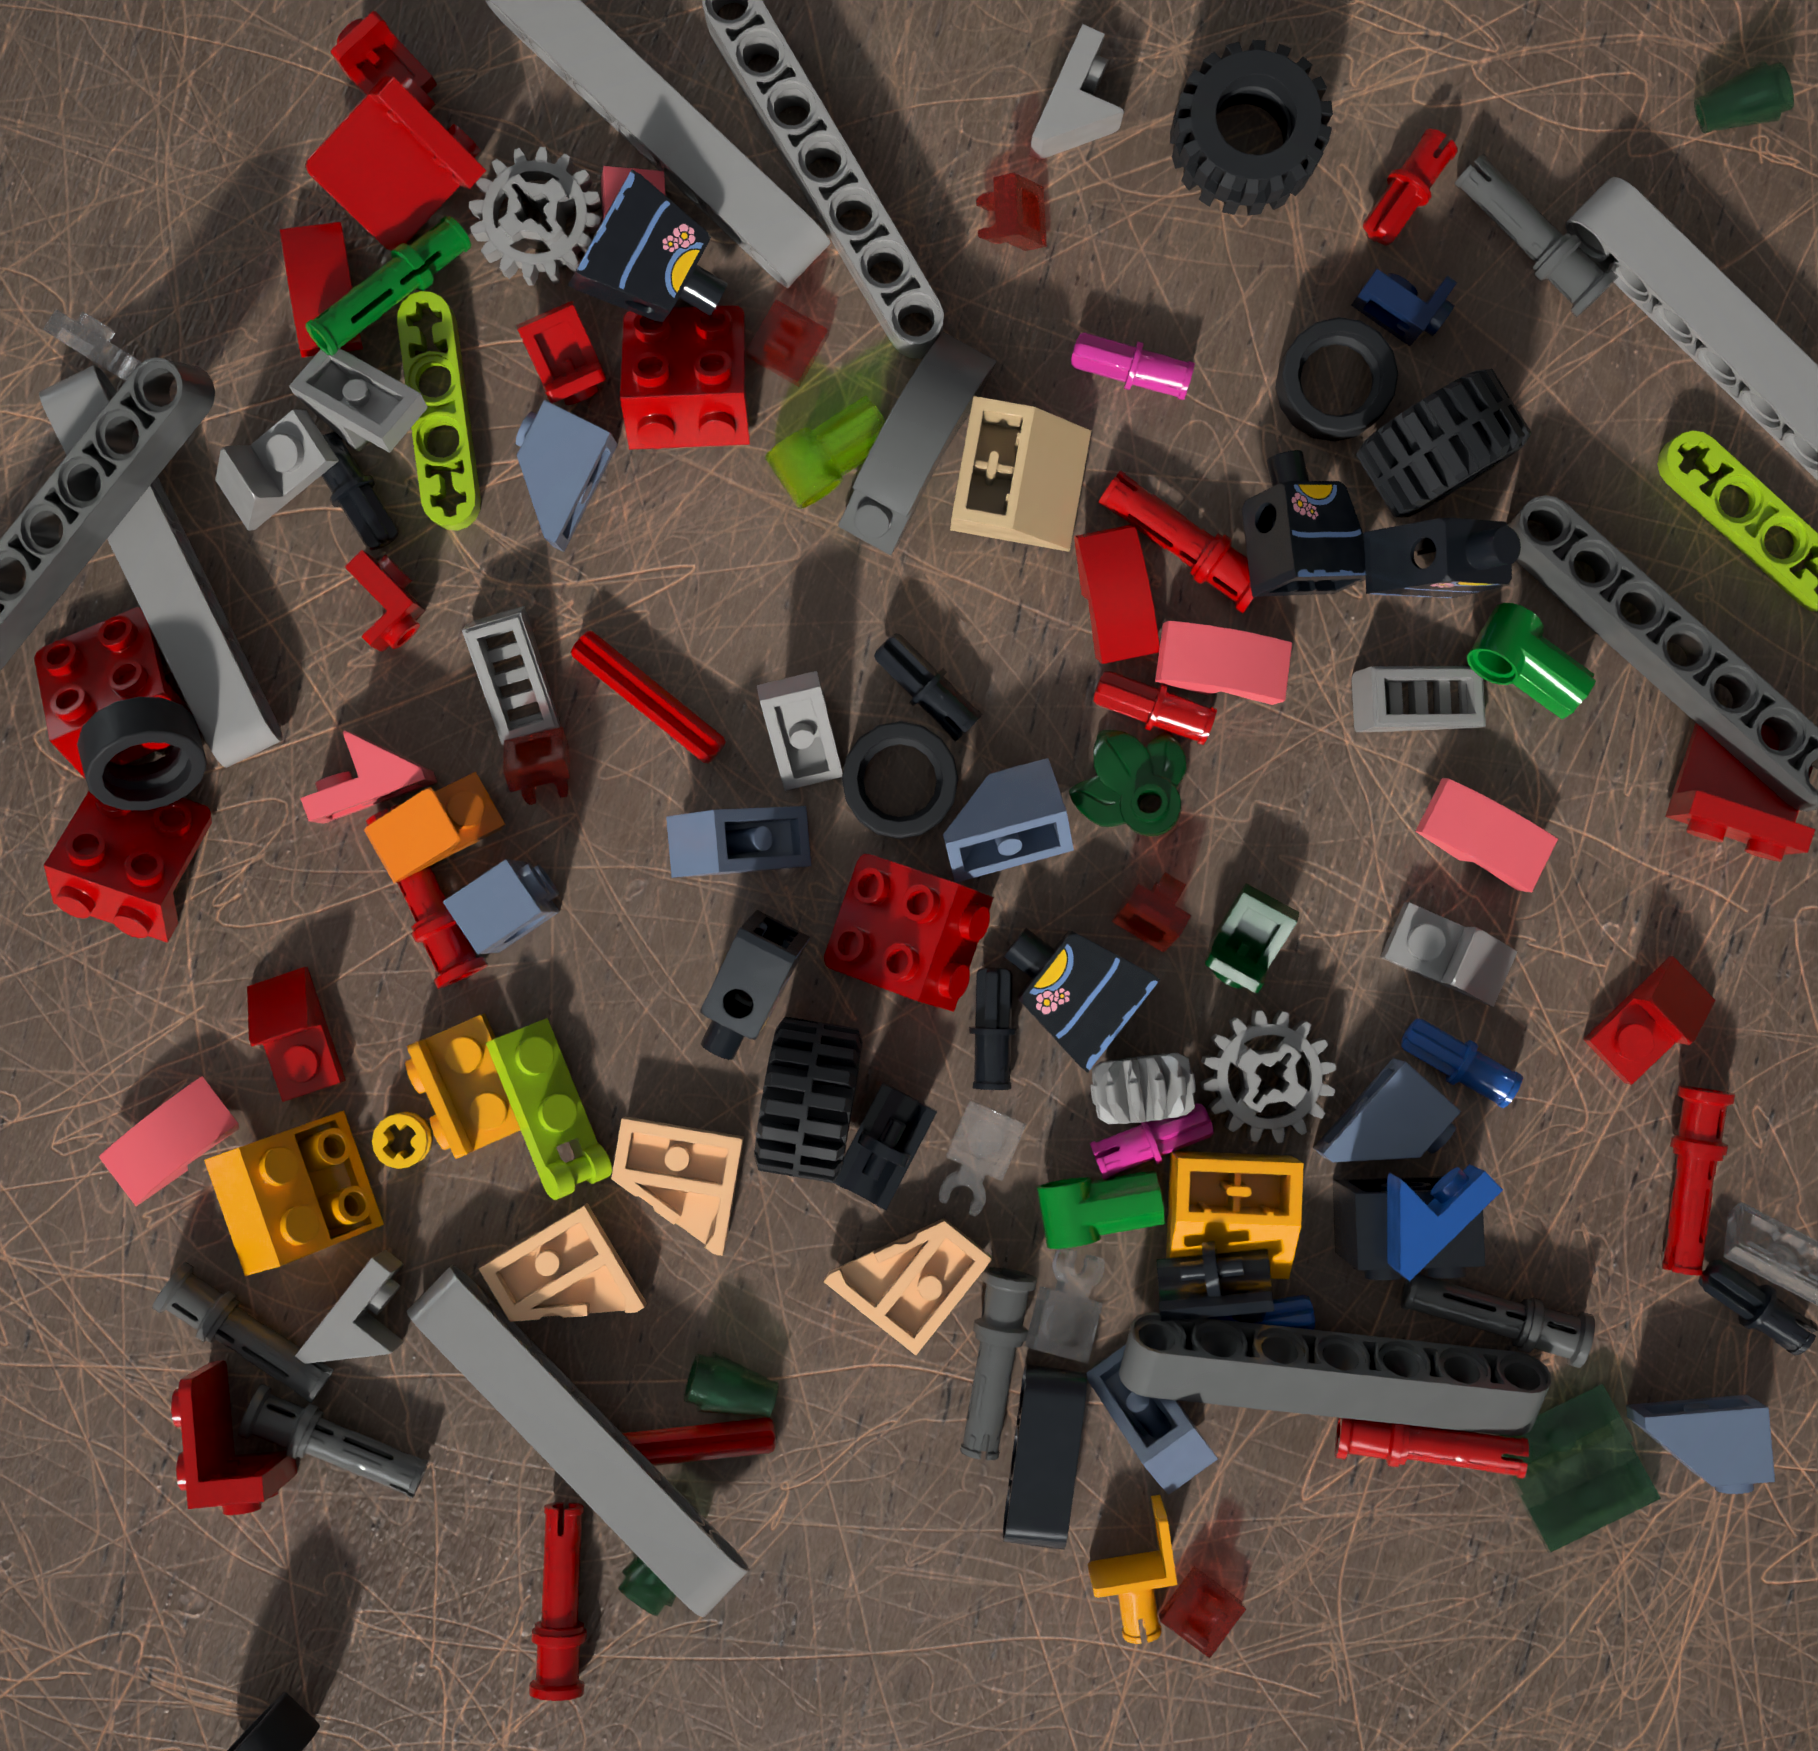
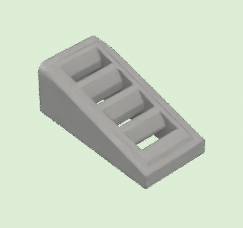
M525 606L467 623L462 632L501 744L504 745L560 728L561 725ZM510 631L514 632L516 641L488 648L486 638ZM522 655L524 665L495 672L494 662ZM530 679L531 689L505 697L502 696L500 687ZM538 702L541 712L512 721L509 720L507 710Z
M1371 666L1356 671L1352 675L1353 718L1356 732L1462 729L1486 726L1483 678L1478 676L1470 666ZM1450 681H1458L1460 714H1452ZM1427 682H1433L1434 714H1429ZM1402 683H1408L1409 714H1403Z

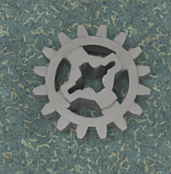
M539 147L535 160L532 161L527 160L520 148L514 149V165L507 168L504 163L495 159L492 162L497 174L494 181L479 178L476 182L485 198L484 200L469 201V209L472 214L482 219V221L472 225L470 229L477 241L486 242L481 252L489 263L502 258L499 268L505 277L510 279L520 268L528 285H535L539 272H546L552 283L557 284L560 283L559 268L567 265L570 270L575 272L579 265L576 256L580 251L586 253L592 242V239L588 236L589 233H596L602 219L591 212L600 209L602 201L598 192H586L592 185V180L585 169L573 174L574 164L567 154L564 153L555 164H552L546 147ZM547 180L548 182L545 184L530 183L527 181ZM507 196V214L498 220L501 204ZM524 201L528 202L533 210L537 209L539 213L546 215V221L551 232H547L541 223L537 224L533 219L528 218L527 215L529 213L523 204ZM576 206L575 224L570 235L567 237L565 234L566 220L575 213L573 207ZM529 248L548 250V252L538 254L524 253Z
M1252 1010L1251 1025L1247 1027L1238 1018H1231L1229 1020L1230 1028L1233 1032L1231 1037L1226 1038L1218 1034H1213L1211 1037L1213 1043L1220 1049L1217 1057L1210 1055L1202 1056L1201 1063L1214 1069V1077L1201 1081V1088L1208 1091H1217L1218 1097L1208 1105V1108L1214 1114L1228 1110L1230 1114L1224 1126L1232 1132L1239 1129L1243 1123H1246L1247 1138L1254 1142H1258L1263 1129H1268L1272 1140L1276 1143L1284 1141V1127L1289 1125L1300 1135L1307 1133L1306 1125L1302 1118L1309 1113L1322 1119L1325 1112L1316 1103L1318 1096H1334L1335 1093L1334 1088L1322 1083V1075L1336 1070V1065L1329 1061L1319 1060L1318 1054L1324 1051L1328 1043L1322 1038L1313 1039L1308 1042L1306 1037L1309 1034L1311 1024L1307 1021L1301 1020L1292 1029L1288 1028V1012L1278 1010L1273 1017L1272 1023H1267L1263 1010ZM1258 1036H1280L1277 1041H1273L1268 1049L1253 1051L1244 1045L1247 1041ZM1300 1053L1304 1058L1307 1069L1305 1088L1298 1084L1295 1066L1301 1058ZM1277 1062L1274 1073L1280 1078L1278 1085L1273 1088L1264 1084L1258 1090L1261 1078L1255 1073L1257 1067L1260 1064L1271 1067ZM1230 1063L1238 1068L1241 1086L1235 1094V1099L1231 1094L1228 1084ZM1283 1101L1291 1106L1290 1109L1278 1115H1256L1257 1112L1261 1113L1266 1104Z

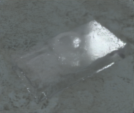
M1740 1201L1728 1213L1723 1257L1818 1306V1241Z

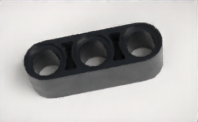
M1025 1364L1005 1504L1003 1542L1065 1550L1086 1402L1087 1372Z

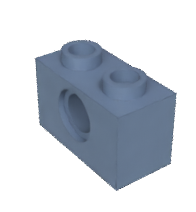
M505 859L443 901L477 954L499 953L560 912L552 899L559 895V892L540 865L533 868L527 862Z

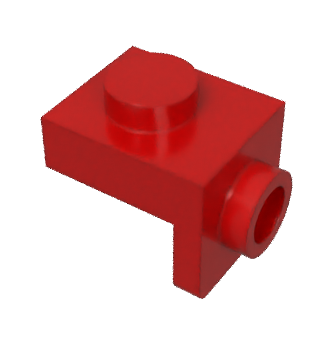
M376 11L371 12L365 19L359 18L349 23L341 31L337 38V44L331 50L332 56L342 71L365 96L383 76L395 77L400 83L409 77L426 94L437 86L433 76L396 38L385 20Z
M572 300L516 325L550 403L563 399L565 405H572L586 400L598 392L599 389L596 384L606 380V376Z
M361 550L345 568L387 610L362 635V638L371 647L381 652L385 651L389 646L392 649H397L417 632L420 624L416 620L426 610L407 592L405 587L412 580L389 556L385 554L377 561L374 557Z

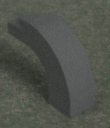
M945 332L941 334L915 370L877 436L852 488L855 490L838 527L892 555L899 545L939 462L961 426L970 416L973 396L980 397L995 367L996 360Z

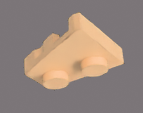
M624 1116L621 1119L611 1179L632 1195L641 1197L653 1206L655 1212L673 1225L676 1223L701 1241L711 1253L723 1256L744 1136Z
M588 1203L479 1268L510 1322L539 1320L541 1317L561 1316L563 1318L588 1316L590 1313L615 1311L635 1313L647 1305V1302Z
M943 1218L831 1270L823 1282L914 1355H917L992 1261V1256Z

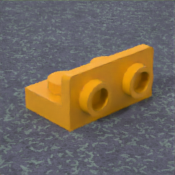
M486 1014L478 1015L431 1037L407 1045L411 1057L405 1061L409 1079L419 1094L427 1093L435 1115L430 1117L433 1134L443 1150L451 1148L456 1159L520 1131L486 1045V1042L496 1038Z

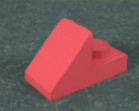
M343 731L358 777L353 779L351 772L347 771L323 778L315 783L318 792L300 799L308 821L324 824L435 784L437 780L432 770L357 734Z

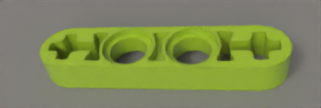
M419 291L409 295L401 303L397 315L405 385L421 393L419 387L420 377L426 369L433 366H442L448 369L451 374V385L442 396L436 398L427 397L421 393L428 408L411 427L420 498L424 512L435 524L446 530L458 531L470 526L476 520L481 508L458 325L453 310L441 296L433 292ZM430 308L436 317L442 318V322H437L432 326L433 342L439 350L448 347L447 353L428 351L425 335L417 326H413V322L422 319L423 309ZM416 350L425 352L415 356ZM442 425L455 428L460 437L456 451L444 458L431 455L427 447V439L430 433L436 427ZM464 466L463 474L451 472L455 491L461 496H466V502L458 504L456 507L457 515L450 517L445 509L436 506L437 500L446 498L445 479L440 474L431 477V470L452 471Z
M1689 431L1680 434L1665 444L1659 453L1657 463L1659 474L1665 483L1800 606L1809 611L1818 612V595L1814 591L1818 585V579L1807 569L1809 568L1818 575V533L1708 434L1700 431ZM1692 448L1697 450L1700 456L1695 464L1703 473L1697 469H1693L1688 473L1682 472L1679 465L1683 461V456L1678 450L1683 453ZM1720 470L1724 476L1709 485L1705 493L1700 490L1699 487L1709 481L1707 477ZM1725 486H1738L1747 494L1749 506L1743 517H1730L1721 509L1719 498ZM1772 526L1783 527L1792 535L1794 542L1793 550L1786 559L1775 558L1769 554L1765 547V534ZM1810 552L1813 558L1803 563L1807 568L1793 574L1790 568L1804 560Z

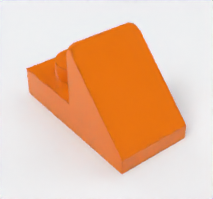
M474 772L435 792L431 787L422 790L367 826L364 831L395 884L500 831L506 824L477 773Z

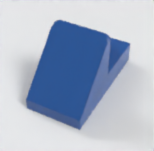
M1469 1164L1463 1171L1456 1167L1445 1174L1432 1188L1431 1195L1434 1199L1426 1205L1402 1179L1389 1173L1387 1178L1388 1264L1410 1281L1503 1189L1484 1170Z

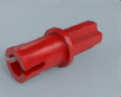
M1427 129L1401 169L1391 171L1387 177L1389 186L1363 222V228L1367 232L1366 236L1373 242L1377 241L1385 246L1393 243L1416 208L1424 206L1429 202L1432 197L1430 188L1449 161L1458 152V148L1452 139L1446 143L1443 149L1438 147L1447 136L1445 133L1436 129Z
M1104 671L1101 675L1093 698V702L1098 706L1145 722L1144 729L1150 731L1155 726L1197 741L1201 745L1205 744L1217 713V709L1213 707L1208 708L1166 692L1167 685L1161 683L1159 688H1155L1112 671Z

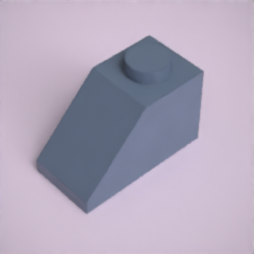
M544 400L538 413L529 412L519 428L516 436V445L520 446L517 458L544 538L554 548L565 552L618 444L610 432Z
M1049 758L989 774L947 828L943 837L955 883L1074 851L1067 810Z
M806 806L719 809L666 817L671 878L811 866Z
M1393 1058L1317 1142L1313 1149L1331 1162L1420 1158L1426 1150L1433 1154L1445 1145L1456 1129L1452 1121L1461 1111L1407 1062Z
M1124 1345L1088 1371L1087 1380L1141 1463L1169 1495L1218 1460V1458L1178 1400L1137 1395L1127 1389L1121 1382L1119 1369L1126 1346Z
M1737 1395L1626 1405L1627 1417L1694 1474L1715 1487L1717 1492L1744 1494L1752 1492L1755 1483L1775 1482L1769 1407L1752 1397Z

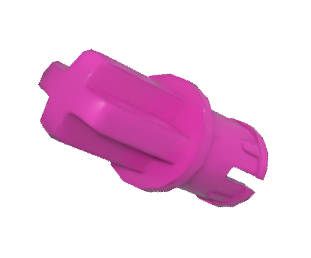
M1085 332L1080 333L1076 339L1071 357V365L1074 368L1125 382L1124 389L1130 390L1131 386L1135 385L1172 395L1180 400L1185 399L1195 363L1191 361L1185 362L1143 349L1144 343L1137 341L1136 347Z
M1197 1103L1195 1108L1187 1115L1142 1122L1137 1127L1098 1142L1093 1141L1090 1143L1102 1177L1105 1180L1110 1178L1109 1176L1153 1159L1156 1164H1160L1163 1162L1161 1156L1208 1139L1214 1132L1208 1112L1202 1104Z

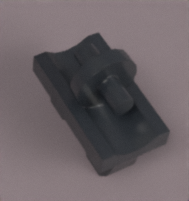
M883 1082L844 1156L842 1170L833 1183L887 1210L937 1114V1110Z
M1208 1241L1202 1242L1203 1255L1156 1260L1159 1285V1312L1162 1322L1232 1315V1318L1239 1322L1255 1323L1263 1322L1266 1312L1274 1311L1268 1249L1217 1254L1216 1242Z

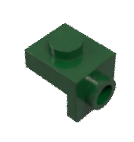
M1245 883L1210 940L1205 965L1212 969L1214 975L1223 983L1234 988L1245 987L1255 993H1259L1265 983L1269 966L1298 922L1299 912Z

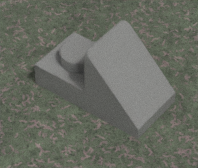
M1082 24L1032 135L1030 156L1042 160L1105 137L1120 129L1124 110L1093 96L1099 87L1109 61L1100 56L1104 33Z
M340 348L333 356L327 355L320 350L289 385L292 392L349 446L357 451L362 450L370 441L390 453L428 408L421 393Z
M293 409L251 445H231L220 450L215 481L247 530L251 531L256 530L339 460L306 410Z
M814 671L757 685L759 701L784 790L842 777L843 772L818 672Z
M1404 902L1380 958L1494 1007L1518 951L1479 928L1464 927L1415 904Z
M386 1249L372 1257L295 1357L304 1364L386 1355L398 1349L404 1343L403 1340L367 1311L371 1310L374 1314L378 1315L401 1286L393 1278L404 1263Z

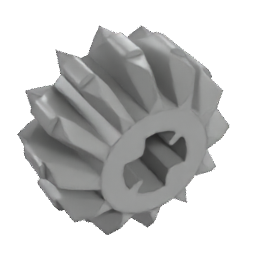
M1177 1052L1099 1062L1092 1068L1093 1084L1090 1085L1092 1103L1096 1106L1098 1118L1107 1124L1142 1123L1187 1115L1195 1108V1076L1191 1072L1189 1058Z

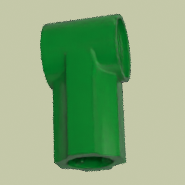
M1514 603L1496 605L1467 655V662L1471 669L1478 676L1489 682L1499 685H1515L1562 720L1573 714L1581 702L1590 694L1596 682L1593 678L1594 673L1542 636L1544 625L1540 618L1532 611Z
M1154 1170L1092 1181L1090 1177L1062 1179L1044 1183L1037 1187L1046 1244L1049 1249L1088 1245L1101 1240V1235L1165 1224L1161 1189Z

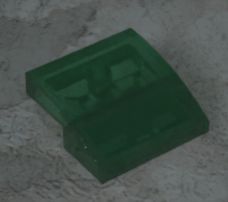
M1603 1384L1538 1415L1529 1433L1522 1436H1507L1528 1438L1529 1457L1502 1454L1501 1456L1522 1459L1523 1462L1528 1463L1525 1478H1517L1513 1475H1509L1548 1553L1661 1499L1630 1443L1634 1441Z

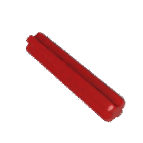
M588 630L576 641L570 652L573 658L699 760L709 764L721 752L726 743L721 734L596 633Z
M770 1418L622 1433L653 1466L769 1454L776 1447L775 1426Z

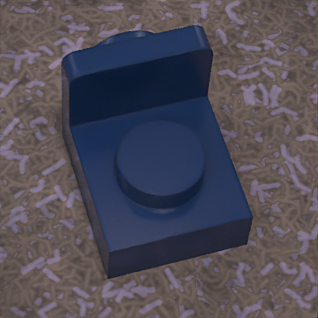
M1376 269L1351 306L1410 347L1423 331L1433 337L1455 307L1446 298L1457 282L1447 275L1428 301L1424 302L1417 297L1418 291L1408 280L1394 273L1386 275L1379 269Z

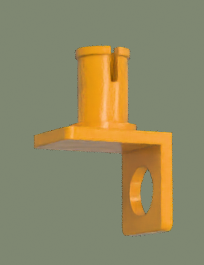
M1160 1494L1151 1496L1159 1550L1095 1560L1087 1564L1094 1596L1118 1595L1123 1626L1122 1636L1125 1641L1134 1644H1142L1139 1619H1142L1143 1627L1146 1630L1147 1642H1152L1161 1636L1162 1628L1159 1623L1154 1589L1177 1585L1169 1524Z

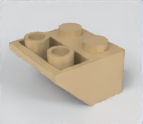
M973 396L950 530L1069 552L1091 430L1033 406Z

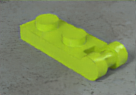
M548 1018L486 1042L547 1194L553 1200H558L572 1194L575 1190V1185L587 1180L589 1183L594 1184L608 1178L612 1173L610 1159L604 1148L597 1142ZM569 1142L575 1159L565 1163L560 1158L556 1147Z

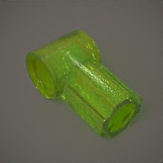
M865 395L815 429L803 428L786 437L766 454L765 460L796 507L804 509L831 493L843 482L844 478L842 476L865 462L886 421L875 404Z

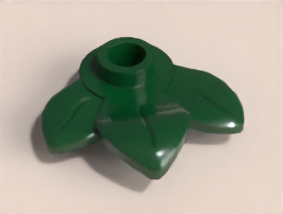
M1118 730L1100 731L1093 749L1094 768L1098 776L1082 781L1070 788L1069 795L1075 807L1088 820L1101 827L1127 824L1131 830L1143 836H1158L1168 832L1175 826L1182 811V802L1177 788L1186 774L1187 761L1180 743L1170 732L1158 735L1145 747L1137 738L1126 732ZM1149 795L1159 797L1162 800L1161 807L1154 813L1141 811L1139 805L1144 797Z

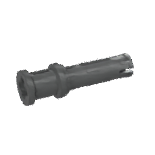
M1482 154L1474 161V166L1470 165L1459 176L1455 185L1461 188L1535 262V265L1532 267L1535 271L1534 275L1540 281L1548 279L1573 304L1570 312L1577 318L1613 284L1618 276L1612 270L1605 273L1579 247L1582 240L1576 234L1571 235L1567 232L1565 235H1562L1488 161V157Z
M184 1262L165 1284L153 1303L152 1309L158 1313L166 1310L196 1329V1338L202 1342L207 1340L212 1343L214 1340H217L274 1379L293 1389L294 1392L305 1398L309 1403H312L335 1369L323 1362L304 1364L295 1357L301 1349L300 1347L239 1308L240 1301L236 1299L237 1295L231 1291L222 1294L193 1274L194 1267Z
M990 1267L985 1268L982 1274V1281L987 1283L981 1318L975 1319L973 1326L975 1338L980 1341L964 1439L963 1443H961L960 1452L968 1457L981 1459V1451L986 1452V1460H996L999 1458L1000 1453L999 1444L1016 1347L1023 1346V1342L1027 1340L1028 1329L1023 1326L1028 1294L1029 1291L1036 1289L1037 1278L1017 1270Z
M1419 1273L1410 1281L1405 1280L1401 1295L1402 1309H1411L1463 1326L1510 1338L1512 1345L1516 1346L1518 1351L1530 1353L1533 1349L1566 1358L1568 1365L1576 1368H1581L1585 1364L1592 1347L1595 1333V1318L1592 1314L1581 1312L1578 1316H1573L1544 1307L1542 1300L1534 1297L1523 1299L1521 1303Z
M265 1384L259 1386L244 1414L238 1430V1436L245 1439L252 1435L286 1448V1456L291 1458H304L308 1454L404 1493L410 1498L414 1497L425 1474L429 1460L405 1453L371 1437L323 1419L324 1412L320 1411L316 1405L309 1404L304 1408L272 1395L271 1387Z

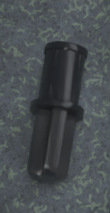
M336 432L323 435L339 460L321 475L333 494L330 497V502L334 507L342 508L366 548L373 551L389 545L397 538L398 529L372 489L375 486V480L371 475H364L344 445L342 438Z
M893 634L876 650L875 660L913 697L909 703L912 706L918 703L941 725L955 742L983 715L944 677L947 673L944 668L938 672L902 635Z
M1005 968L979 969L976 974L975 1026L969 1027V1033L975 1034L973 1089H1011V1035H1017V1028L1011 1027L1013 975L1011 970Z
M1721 1260L1709 1262L1702 1275L1699 1276L1698 1282L1704 1291L1739 1315L1738 1320L1742 1326L1747 1329L1756 1328L1792 1355L1802 1354L1814 1342L1816 1335L1813 1333L1818 1331L1817 1324L1786 1305L1777 1297L1776 1289L1767 1284L1757 1286Z

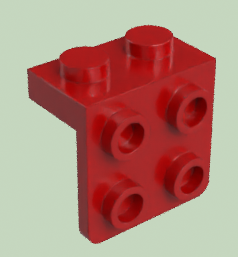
M383 76L307 158L305 168L307 173L384 248L392 251L400 244H406L459 186L470 189L487 170L475 159L481 152V149L463 130L455 124L446 130L429 113L436 104L420 86L409 77L400 83L395 77Z
M735 305L716 306L710 316L696 307L673 308L663 322L654 321L631 311L624 315L620 401L629 450L750 445V423L745 387V315L741 307Z
M141 607L130 609L40 648L34 656L49 741L84 778L85 775L77 742L82 727L99 710L114 702L130 698L162 697L183 705L192 714L190 709L165 680L157 641ZM148 742L131 746L116 754L110 762L125 765L157 750L166 748L170 744Z
M1695 723L1665 817L1688 824L1686 832L1703 839L1723 842L1724 837L1746 843L1744 851L1760 858L1781 862L1784 855L1808 853L1816 829L1796 823L1799 810L1786 804L1702 727ZM1762 725L1761 736L1768 747L1778 750V735L1769 726ZM1812 766L1809 767V772H1808V777H1809V779H1810L1811 772H1812V769H1813Z
M88 791L44 863L53 904H56L67 914L77 918L85 919L91 916L112 923L129 936L135 938H146L149 936L168 943L179 924L173 891L212 824L210 809L205 805L181 798L169 805L150 810H121L103 804Z
M863 854L856 862L824 954V963L829 969L912 1000L954 1012L959 998L968 987L970 980L969 968L978 942L983 938L989 927V911L994 897L871 854Z
M225 1360L211 1361L180 1380L178 1389H175L172 1395L171 1414L174 1425L181 1427L183 1452L179 1454L177 1459L176 1476L180 1490L187 1493L188 1509L222 1506L224 1515H240L260 1510L262 1502L278 1495V1490L297 1475L296 1459L286 1456V1451L235 1455L228 1371Z

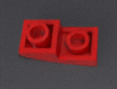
M341 222L280 229L301 358L315 356L321 350L307 332L306 323L311 319H315L353 288ZM361 333L357 334L340 349L346 352L362 350Z
M1131 524L1074 536L1081 595L1088 600L1095 658L1101 664L1158 653L1160 645L1154 605L1136 526Z

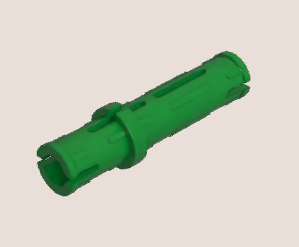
M444 216L438 224L411 245L400 244L391 251L392 259L359 285L353 287L346 295L315 319H311L306 323L305 327L310 337L324 353L333 356L339 348L382 317L384 313L415 289L424 291L431 286L434 281V274L461 253L471 248V242L467 233L454 218Z

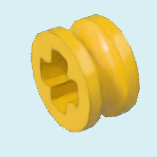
M407 1111L395 1113L380 1121L372 1137L373 1151L379 1161L388 1167L396 1169L408 1168L423 1160L431 1150L433 1141L432 1130L427 1121L420 1115ZM393 1125H396L399 1130L409 1126L416 1133L410 1141L415 1149L411 1156L406 1149L396 1154L390 1148L395 1139L390 1131Z

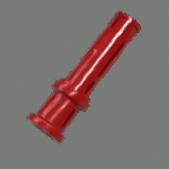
M1122 470L1118 472L1098 503L1114 514L1119 515L1128 523L1136 526L1138 531L1181 559L1182 562L1192 568L1190 574L1194 576L1193 580L1199 584L1205 581L1210 583L1236 602L1235 609L1243 614L1254 597L1252 596L1248 559L1244 554L1231 546L1232 538L1226 534L1222 536L1219 533L1214 537L1188 520L1186 516L1159 497L1144 489Z
M399 805L392 806V807L390 808L391 811H392L393 809H395L396 807H398ZM386 808L366 820L367 826L389 813L388 809ZM430 866L397 882L416 921L411 927L413 930L411 935L415 942L423 943L438 974L434 979L437 989L464 980L488 966L485 957H477L471 943L444 905L443 901L446 898Z
M1679 1085L1677 1095L1683 1099L1678 1135L1671 1137L1670 1146L1673 1147L1672 1153L1678 1155L1676 1177L1669 1214L1667 1242L1661 1268L1672 1270L1675 1273L1700 1276L1703 1273L1704 1247L1708 1231L1717 1161H1723V1157L1727 1155L1728 1145L1722 1142L1727 1106L1734 1104L1735 1094L1715 1089Z
M1338 1418L1335 1436V1458L1345 1460L1348 1454L1386 1459L1387 1465L1390 1467L1405 1465L1406 1460L1409 1459L1513 1475L1523 1479L1527 1472L1528 1463L1523 1462L1522 1459L1503 1457L1501 1455L1511 1454L1529 1457L1528 1438L1524 1437L1514 1438L1470 1431Z
M564 1502L544 1505L545 1542L541 1621L535 1623V1628L532 1629L531 1641L537 1644L536 1679L529 1683V1695L540 1700L564 1701L576 1699L583 1696L585 1690L584 1681L579 1679L580 1644H583L587 1639V1630L584 1628V1623L578 1620L581 1531L584 1505L571 1502L569 1503V1508L564 1510V1528Z

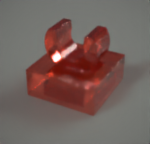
M1015 172L993 177L994 192H986L976 199V206L986 211H995L996 223L989 228L979 229L978 237L993 244L1006 242L1024 251L1047 247L1044 187Z
M775 300L748 346L746 355L747 358L800 387L829 337V330L782 302Z
M563 727L504 740L503 773L509 791L521 790L523 799L529 805L537 804L536 786L554 783L560 798L567 797L570 753Z
M1166 872L1162 875L1159 883L1156 882L1151 891L1138 884L1122 902L1112 922L1164 953L1181 936L1192 916L1175 906L1186 884Z
M1194 1566L1158 1616L1161 1623L1208 1658H1211L1245 1612L1246 1607L1241 1600Z

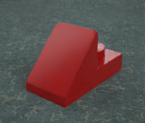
M1669 956L1583 1040L1625 1084L1632 1085L1675 1043L1691 1045L1696 1040L1716 1000L1674 956Z
M308 966L247 986L249 1042L251 1047L264 1046L282 1102L346 1081Z

